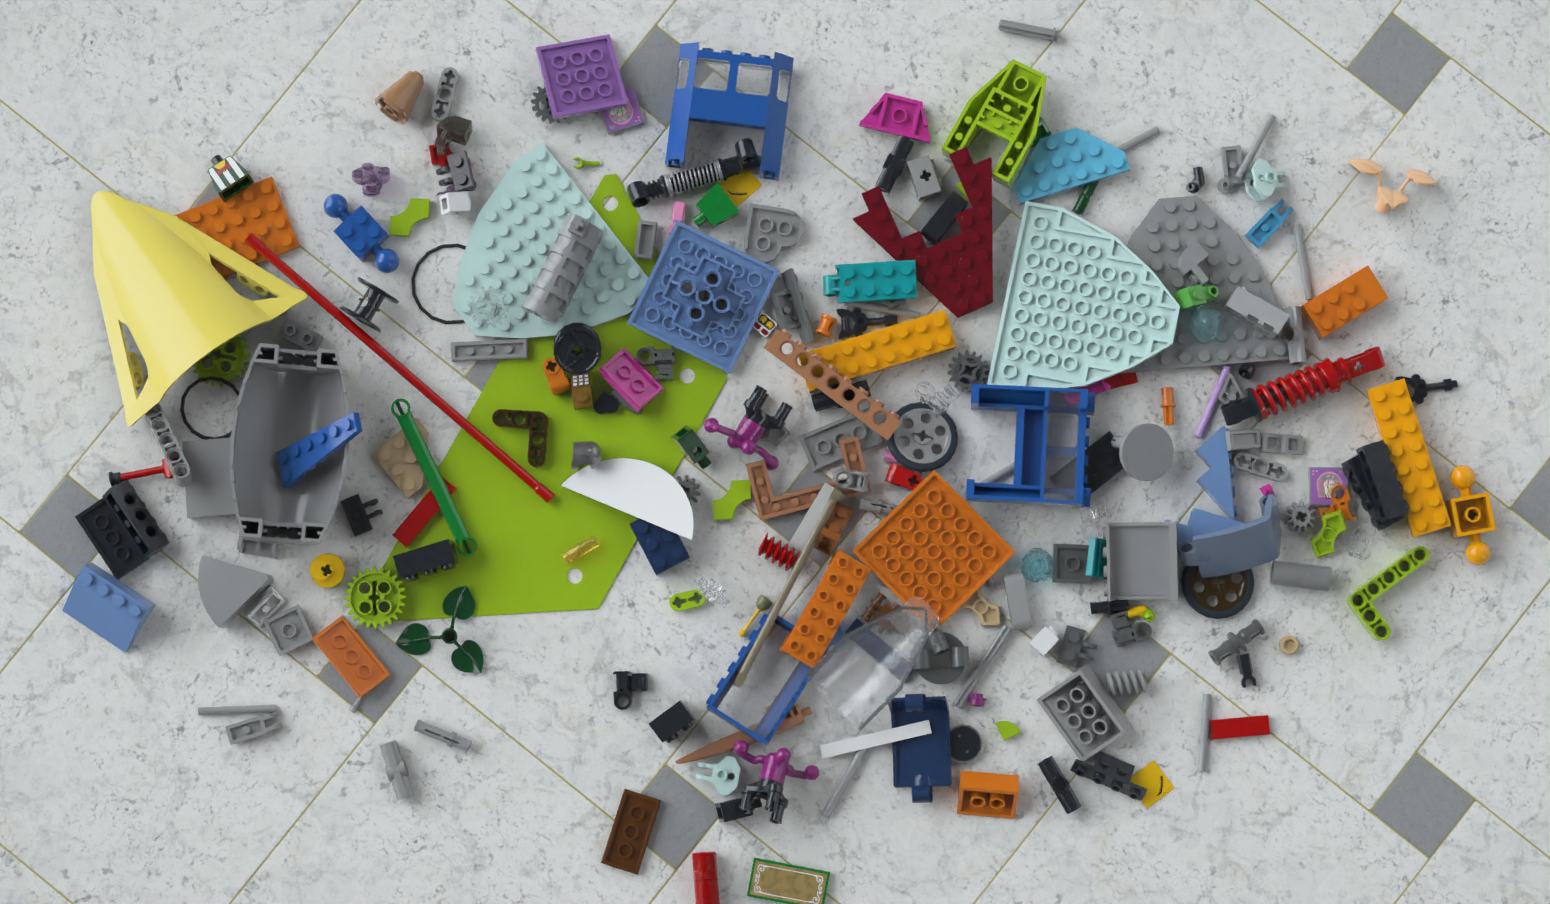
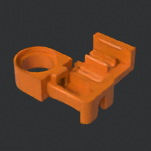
M1334 484L1329 491L1333 505H1330L1328 509L1317 508L1322 525V511L1328 514L1341 510L1345 522L1356 519V516L1352 515L1348 501L1351 499L1347 488L1342 484ZM1339 487L1343 488L1344 495L1341 498H1335L1334 490Z

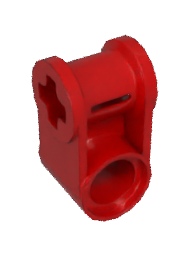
M891 463L884 481L914 490L922 482V478L916 472ZM917 477L919 483L910 486L909 478Z

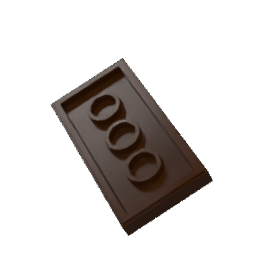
M624 789L602 857V864L638 875L661 800Z

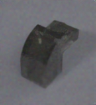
M451 116L441 120L436 126L437 137L435 146L437 154L445 156L451 141L466 146L473 131L472 121L458 116Z

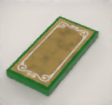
M754 857L747 896L785 904H824L830 872Z

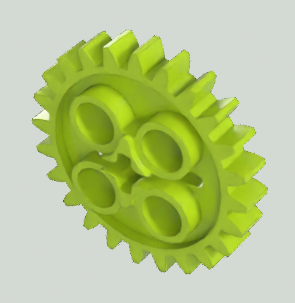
M242 333L211 352L236 357V360L218 359L215 356L206 355L192 366L196 367L192 371L194 374L200 373L198 379L213 376L223 378L230 383V380L237 383L236 376L244 377L241 371L248 370L245 364H250V361L246 357L252 356V354L246 352L250 346L244 345L247 341L246 338L240 339ZM230 344H235L236 348L233 353L227 352V347ZM211 358L213 361L212 366L205 368L204 362ZM230 362L231 369L228 372H224L223 365ZM211 380L212 386L215 387L218 382L219 386L223 387V382Z
M375 566L372 572L369 568H365V574L358 571L360 577L352 576L355 582H348L347 584L351 589L345 590L346 593H349V596L344 597V600L349 601L345 607L351 608L348 615L355 614L353 621L360 619V626L366 622V628H370L371 624H373L374 629H378V624L385 628V622L392 625V618L399 619L396 615L397 612L403 613L400 606H406L402 602V599L407 598V596L402 595L406 588L399 587L403 581L396 582L398 575L391 577V570H388L385 574L383 567H381L379 572ZM374 581H377L376 595L380 596V599L376 600L377 615H374L375 601L371 600V596L375 595ZM364 583L370 585V591L367 594L361 591V586ZM383 583L389 584L390 588L387 593H382L380 590V586ZM365 602H368L371 606L368 613H364L361 609ZM383 602L389 603L390 609L388 612L384 613L381 611L380 607Z

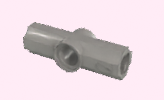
M1301 306L1286 307L1284 311L1290 314V317L1286 321V328L1282 338L1288 344L1290 365L1307 364L1305 344L1308 340V331L1302 325Z
M394 740L380 745L386 763V774L389 781L392 782L397 801L413 796L408 778V768L405 760L401 757L397 741Z

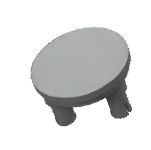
M1139 424L1130 429L1125 436H1114L1112 438L1116 441H1111V445L1114 448L1120 449L1119 456L1124 470L1134 479L1140 481L1156 480L1166 473L1172 463L1174 454L1172 440L1166 430L1156 424Z

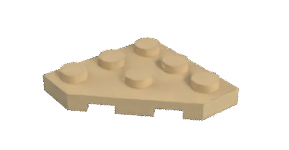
M414 418L427 444L429 432L417 418ZM402 429L372 453V456L407 498L413 496L424 486V474Z

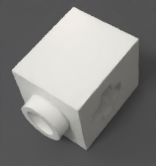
M448 192L439 197L442 215H461L470 211L471 200L468 192Z
M1044 626L1028 644L1041 656H1044L1059 640L1057 637L1058 633L1051 626L1048 628Z

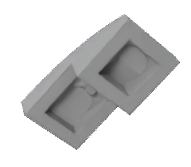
M1261 433L1262 448L1260 452L1302 455L1303 436Z

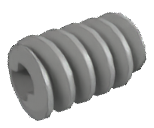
M1137 669L1136 675L1133 670H1129L1128 676L1124 670L1121 671L1120 676L1115 671L1113 677L1107 672L1106 684L1108 693L1111 691L1113 696H1116V691L1119 690L1120 694L1123 695L1126 689L1130 695L1132 689H1134L1136 694H1138L1140 688L1146 693L1147 677L1145 669L1144 673Z

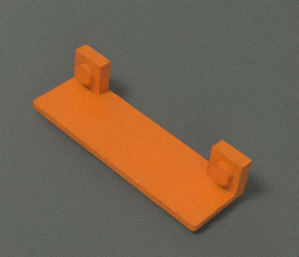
M837 550L832 556L820 583L791 633L786 636L778 650L784 655H791L812 669L816 668L871 572L869 567L840 550Z

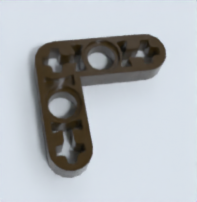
M496 410L493 413L492 420L498 427L530 429L528 462L536 468L543 466L546 460L547 416L539 411ZM500 413H503L504 417H510L509 413H513L511 417L512 424H509V420H503L502 423H499L496 416H500ZM518 414H523L526 418L522 425H518L515 422V417ZM541 415V418L545 419V421L541 423L540 429H544V432H533V428L537 429L538 426L534 419ZM536 434L543 436V442L540 445L533 443V437ZM532 447L543 448V451L539 450L538 455L542 457V460L538 461V464L531 460L536 455V450H532Z

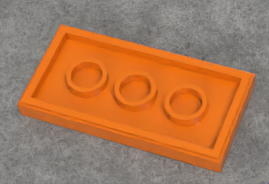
M343 615L312 638L359 699L391 675Z

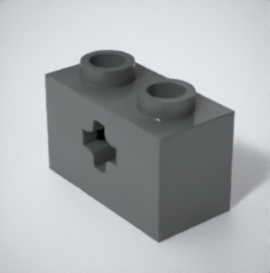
M286 318L278 333L281 338L307 351L317 352L324 339L320 334Z

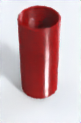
M716 852L692 853L693 871H697L693 872L695 904H720Z

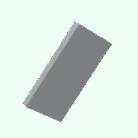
M849 415L799 436L813 472L844 460L839 443L841 439L858 436L862 452L884 443L881 435L854 415Z

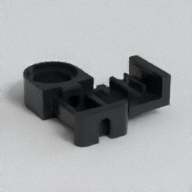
M631 671L613 672V674H616L617 692H613L614 705L620 710H626L631 707L633 702L632 691H635L637 688H641V691H648V673L632 674ZM622 695L628 698V704L625 707L620 706L618 703V699Z

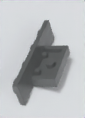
M790 268L781 273L787 291L773 293L771 299L780 329L791 330L798 328L802 343L808 345L815 341L814 332L809 324V315L804 307L803 295L797 283V275L794 273L793 268Z

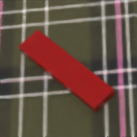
M443 478L450 494L452 495L456 491V488L452 484H450L446 479ZM431 489L392 534L393 537L407 548L440 510Z

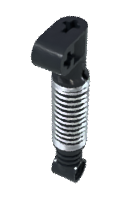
M745 138L736 142V156L726 159H714L713 163L710 161L709 164L705 162V165L701 163V166L696 165V168L692 166L693 169H690V167H688V170L684 168V171L680 169L679 173L676 170V174L672 172V178L669 173L668 176L663 174L660 175L657 182L655 180H652V183L648 181L647 185L643 181H635L629 184L627 190L632 205L638 208L643 207L651 201L650 198L654 200L656 196L660 198L659 195L671 198L674 196V193L678 195V192L682 194V191L686 193V190L690 192V189L694 191V188L698 190V186L702 188L703 185L704 187L707 184L710 186L711 183L714 185L715 181L716 183H719V180L724 182L729 177L759 169V159L752 139Z

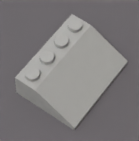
M1088 664L1078 669L1037 699L1077 757L1083 762L1126 734L1133 727Z

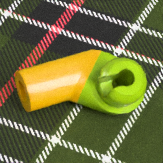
M1144 605L1127 610L1129 619L1139 616L1149 623L1155 620L1153 610Z

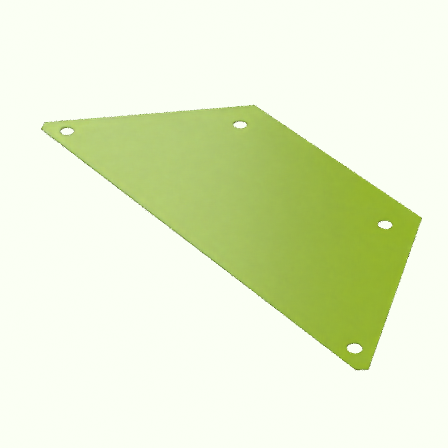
M617 174L604 175L589 203L649 278L660 254L655 246L653 260L634 258L638 221L641 219ZM608 196H613L618 201L617 208L613 211H608L603 207V200ZM631 313L592 327L598 334L601 343V358L597 366L590 371L594 404L604 391L611 395L614 390L609 382L598 372V369L623 348L636 360L638 350L643 347H654L655 350L672 349L671 345L628 325L627 322ZM555 336L528 339V359L500 360L468 415L467 420L538 482L552 491L555 496L549 503L545 502L530 486L461 428L438 469L441 476L456 488V491L451 496L471 538L477 543V550L468 557L458 552V544L441 509L408 548L397 541L383 565L385 574L388 570L392 571L391 577L398 575L393 559L394 555L446 539L453 541L459 563L455 564L456 568L450 570L438 569L434 575H418L419 579L411 582L400 579L398 576L396 582L403 581L399 587L406 588L402 592V595L407 596L406 599H402L406 606H400L403 613L397 612L398 620L394 618L391 620L452 618L453 616L446 615L443 612V601L452 590L461 586H468L474 598L475 611L472 616L599 609L637 541L630 523L639 518L561 486L569 477L589 466L587 464L579 465L578 470H571L573 442H596L601 449V461L617 458L642 460L660 467L673 476L685 454L673 440L672 436L686 425L697 434L727 380L724 371L674 347V381H657L664 388L663 391L646 404L640 414H634L627 406L624 408L619 403L618 411L615 413L606 412L601 415L596 413L594 408L575 410L573 407L572 389L555 396L553 395L543 370V363L548 358H555L553 350ZM575 346L577 352L579 351V346ZM643 352L640 355V359L644 362L649 361L651 358L648 352ZM550 362L549 367H547V370L550 369L552 372L555 371L554 367L557 366V364H553L552 362ZM643 366L656 380L658 368H655V366ZM689 368L695 373V378L691 383L681 381L680 373L683 369ZM564 371L571 385V374ZM496 410L539 411L547 416L546 460L543 466L536 468L528 462L530 429L498 427L492 420L493 413ZM500 413V416H496V419L499 420V423H502L503 420H509V424H512L511 417L513 413H509L510 417H504L503 413ZM518 414L515 417L516 424H524L525 416ZM541 415L534 419L538 426L537 429L533 428V432H544V429H540L541 423L545 421V419L541 418ZM536 434L533 437V443L535 445L542 444L543 436ZM532 447V450H536V455L531 460L538 464V461L542 460V457L538 455L539 450L543 451V448ZM428 486L421 500L430 491V486ZM466 539L469 549L473 552L474 543ZM461 542V550L465 554H468L463 543ZM574 568L579 569L583 575L582 580L577 584L571 583L567 578L568 572ZM374 581L375 595L371 596V600L375 601L374 615H377L376 600L380 597L376 595L377 581ZM383 583L380 586L382 593L389 591L388 583ZM365 602L361 607L364 613H368L371 608L368 602ZM381 609V611L385 613V612H388L389 609H387V610Z

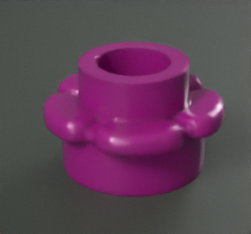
M972 693L971 697H968L970 706L983 707L985 701H987L986 698H983V694Z

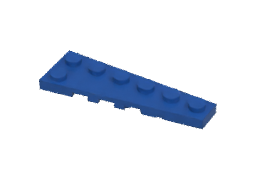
M352 412L276 452L283 488H291L304 478V474L314 470L319 462H324L328 459V455L332 452H337L343 445H346L361 433L362 426L359 413Z

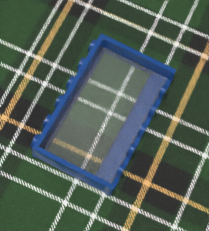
M764 614L760 619L759 624L761 625L758 630L754 629L748 638L750 642L747 647L743 646L738 653L740 657L737 662L733 661L729 666L727 677H722L717 684L719 689L715 695L711 694L706 701L709 712H712L765 748L829 652L827 647L815 669L789 654L784 655L779 652V648L786 636L791 633L794 625L777 616L741 687L734 686L733 680L740 671L768 617L767 614Z

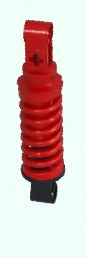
M1380 347L1367 349L1346 359L1340 357L1334 362H1331L1329 358H1324L1322 362L1315 363L1313 368L1306 366L1303 371L1296 370L1294 375L1288 373L1284 378H1276L1275 383L1267 381L1265 386L1259 384L1256 387V391L1253 388H1246L1245 398L1224 404L1220 408L1227 426L1235 425L1253 416L1260 423L1262 420L1267 419L1271 412L1273 415L1278 414L1277 405H1280L1282 411L1285 412L1288 410L1287 401L1293 408H1296L1298 400L1302 404H1306V397L1308 396L1313 401L1317 398L1316 393H1319L1321 397L1326 396V389L1331 393L1340 392L1341 384L1345 382L1348 384L1354 377L1386 366ZM1356 362L1360 363L1359 365H1357L1358 369L1354 368L1356 366Z

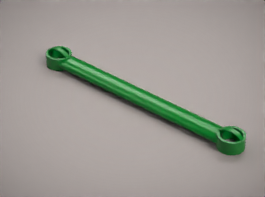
M401 398L396 399L391 405V412L397 418L458 544V552L466 557L471 556L477 550V543L471 538L414 420L409 402ZM399 402H404L407 405L408 412L406 414L403 412ZM394 404H396L401 415L394 411ZM466 539L474 543L473 552L469 549ZM461 542L463 543L468 554H465L461 550Z

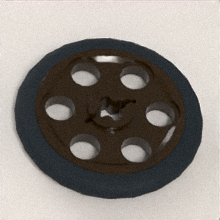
M1185 566L1181 579L1184 597L1191 608L1205 617L1222 619L1236 615L1249 603L1253 594L1254 575L1252 569L1236 572L1242 576V580L1238 584L1232 582V574L1217 576L1219 580L1223 581L1220 584V594L1218 586L1213 585V581L1216 580L1215 577L1202 578L1199 566ZM1197 581L1204 584L1202 592H1196L1194 589V584ZM1227 592H1235L1236 600L1234 602H1229L1226 599ZM1210 595L1216 596L1218 599L1217 605L1210 606L1207 603Z

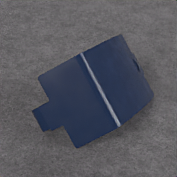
M905 694L903 698H888L892 728L929 720L932 733L892 742L893 781L895 788L912 787V803H932L933 787L952 785L950 716L946 696L926 697L925 694Z

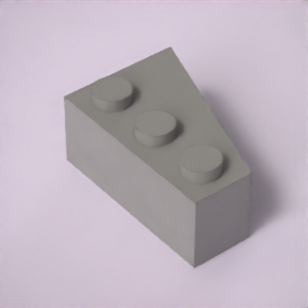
M1238 286L1223 309L1269 339L1277 336L1290 317V314L1251 294L1252 292L1247 288H1240Z

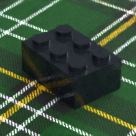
M450 539L393 556L399 578L408 582L419 579L418 575H434L441 568L445 571L456 568L455 564L459 563L454 543Z
M680 700L651 721L649 725L662 743L665 741L670 743L679 737L677 733L680 730L687 731L695 725L693 723L695 717L684 702Z

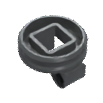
M946 632L943 633L950 646L951 668L931 669L929 649L931 647L926 637L919 642L915 650H912L913 669H917L918 673L925 680L934 684L950 683L962 674L965 666H970L968 646H963L958 638Z

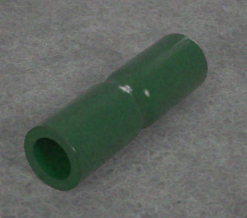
M1099 181L1091 182L1084 186L1082 194L1073 208L1074 212L1083 215Z

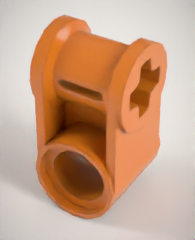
M548 358L543 363V370L551 391L555 396L571 389V385L566 374L558 364L554 367L555 371L547 370L550 362L557 364L555 358Z

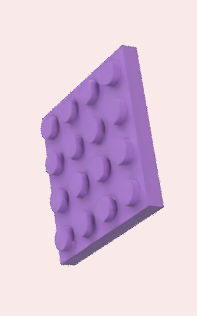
M610 34L536 47L535 51L553 120L628 105Z

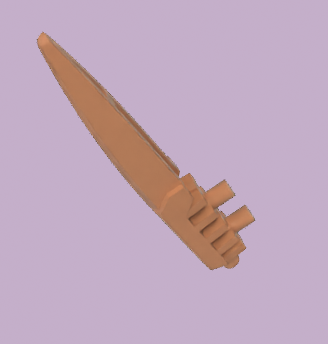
M799 704L793 706L774 735L805 723L803 717L812 714L810 706L802 710ZM770 706L764 708L766 712L768 711ZM758 723L748 727V729L754 732ZM738 731L708 744L675 762L682 764L734 751V744L739 740L746 741L748 745L757 743V741Z

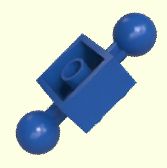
M340 194L329 195L323 204L324 211L328 216L340 218L342 221L333 232L361 262L370 254H373L375 256V265L379 271L383 273L394 272L399 266L397 253L391 249H383L380 246L390 237L388 233L362 205L351 214L348 211V203L345 197Z

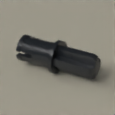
M1108 599L1103 602H1090L1091 615L1098 613L1111 614V612L1129 610L1128 600L1108 601Z

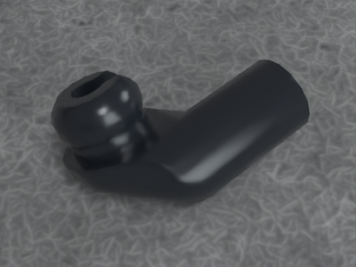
M1202 167L1193 168L1194 179L1187 184V191L1192 194L1197 193L1205 184Z

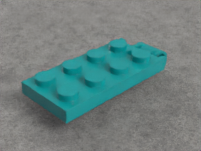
M915 260L835 265L837 275L823 276V295L827 297L838 296L837 303L839 304L918 299ZM847 281L850 282V285L848 286L845 285V282Z

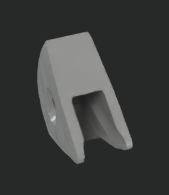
M202 556L198 572L200 596L208 615L218 628H225L273 582V577L265 573Z

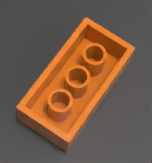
M1366 266L1303 304L1301 312L1320 340L1385 301L1388 296L1369 266Z

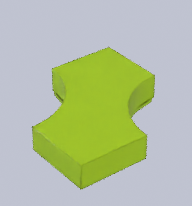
M411 198L409 206L403 213L390 217L389 235L409 237L411 229L417 222L429 219L430 199Z
M750 480L731 481L728 493L723 498L713 501L714 520L733 519L738 505L744 501L751 500Z
M1341 510L1322 515V530L1316 537L1310 539L1316 558L1335 553L1334 541L1340 532L1347 529Z

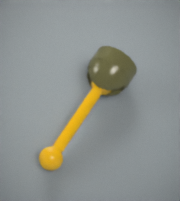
M763 595L758 597L756 601L757 610L744 629L739 631L740 637L746 636V631L760 611L768 610L773 602Z

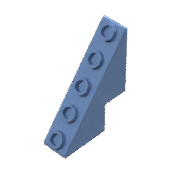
M1223 426L1195 451L1210 468L1196 482L1228 518L1232 519L1237 517V507L1233 505L1235 487L1231 486V478L1234 477L1233 467L1229 466V459H1232V453L1227 451L1225 432L1229 431V429Z
M1193 508L1187 525L1177 523L1178 547L1183 542H1192L1194 536L1232 528L1244 523Z

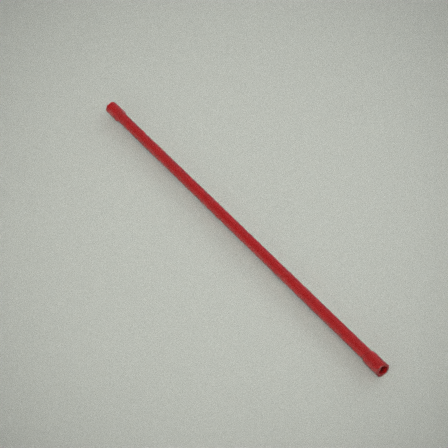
M253 233L248 235L245 242L251 248L266 258L515 473L545 502L549 503L555 496L552 491L538 482L274 254Z

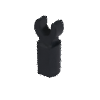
M1250 654L1237 655L1240 675L1242 674L1243 676L1241 686L1246 688L1245 682L1247 679L1251 680L1252 686H1256V679L1251 674L1253 669Z

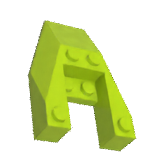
M1013 59L968 100L941 148L943 155L950 158L949 154L964 147L968 148L979 128L1009 142L992 173L993 181L1010 189L1037 134L1047 76Z

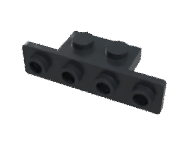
M1101 751L1098 752L1093 766L1076 759L1070 771L1078 776L1086 777L1097 784L1107 786L1113 791L1121 792L1135 800L1141 801L1147 792L1146 788L1130 782L1135 768L1134 765Z

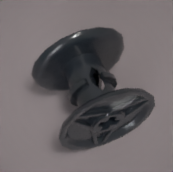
M358 277V281L368 288L362 298L358 299L360 302L355 311L341 306L340 309L359 322L381 333V329L371 322L376 312L380 311L379 307L384 299L395 304L399 303V301L377 286ZM368 297L367 305L361 307L365 298Z
M571 323L565 325L557 332L554 338L553 350L556 363L562 370L570 374L582 375L590 372L597 366L601 358V343L598 334L592 327L584 323ZM575 346H579L578 352L575 350Z

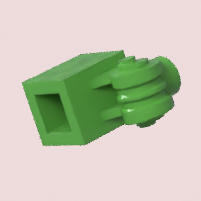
M1200 284L1186 287L1173 294L1176 302L1180 305V311L1193 309L1205 303H1212V301L1218 298L1219 290L1214 285L1205 284L1202 286Z

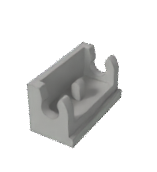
M239 532L237 550L240 553L277 559L280 544L243 539Z

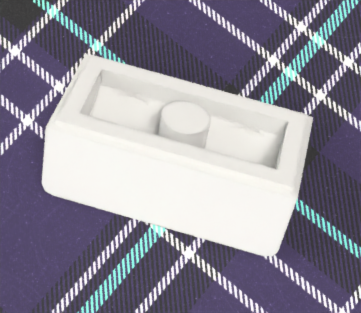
M269 585L243 613L253 624L260 628L264 624L263 621L269 619L286 600Z

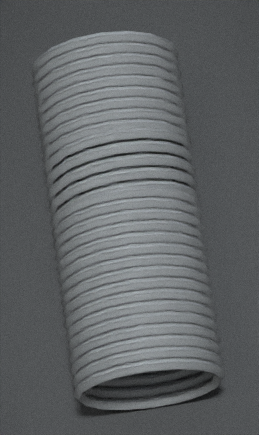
M1277 560L1272 562L1270 572L1271 585L1300 587L1319 591H1329L1332 581L1331 567Z

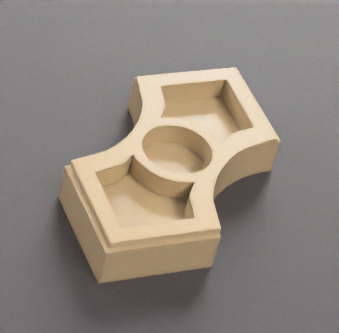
M980 588L961 606V608H968L975 612L980 619L981 626L1001 625L1000 606L988 603L983 598Z

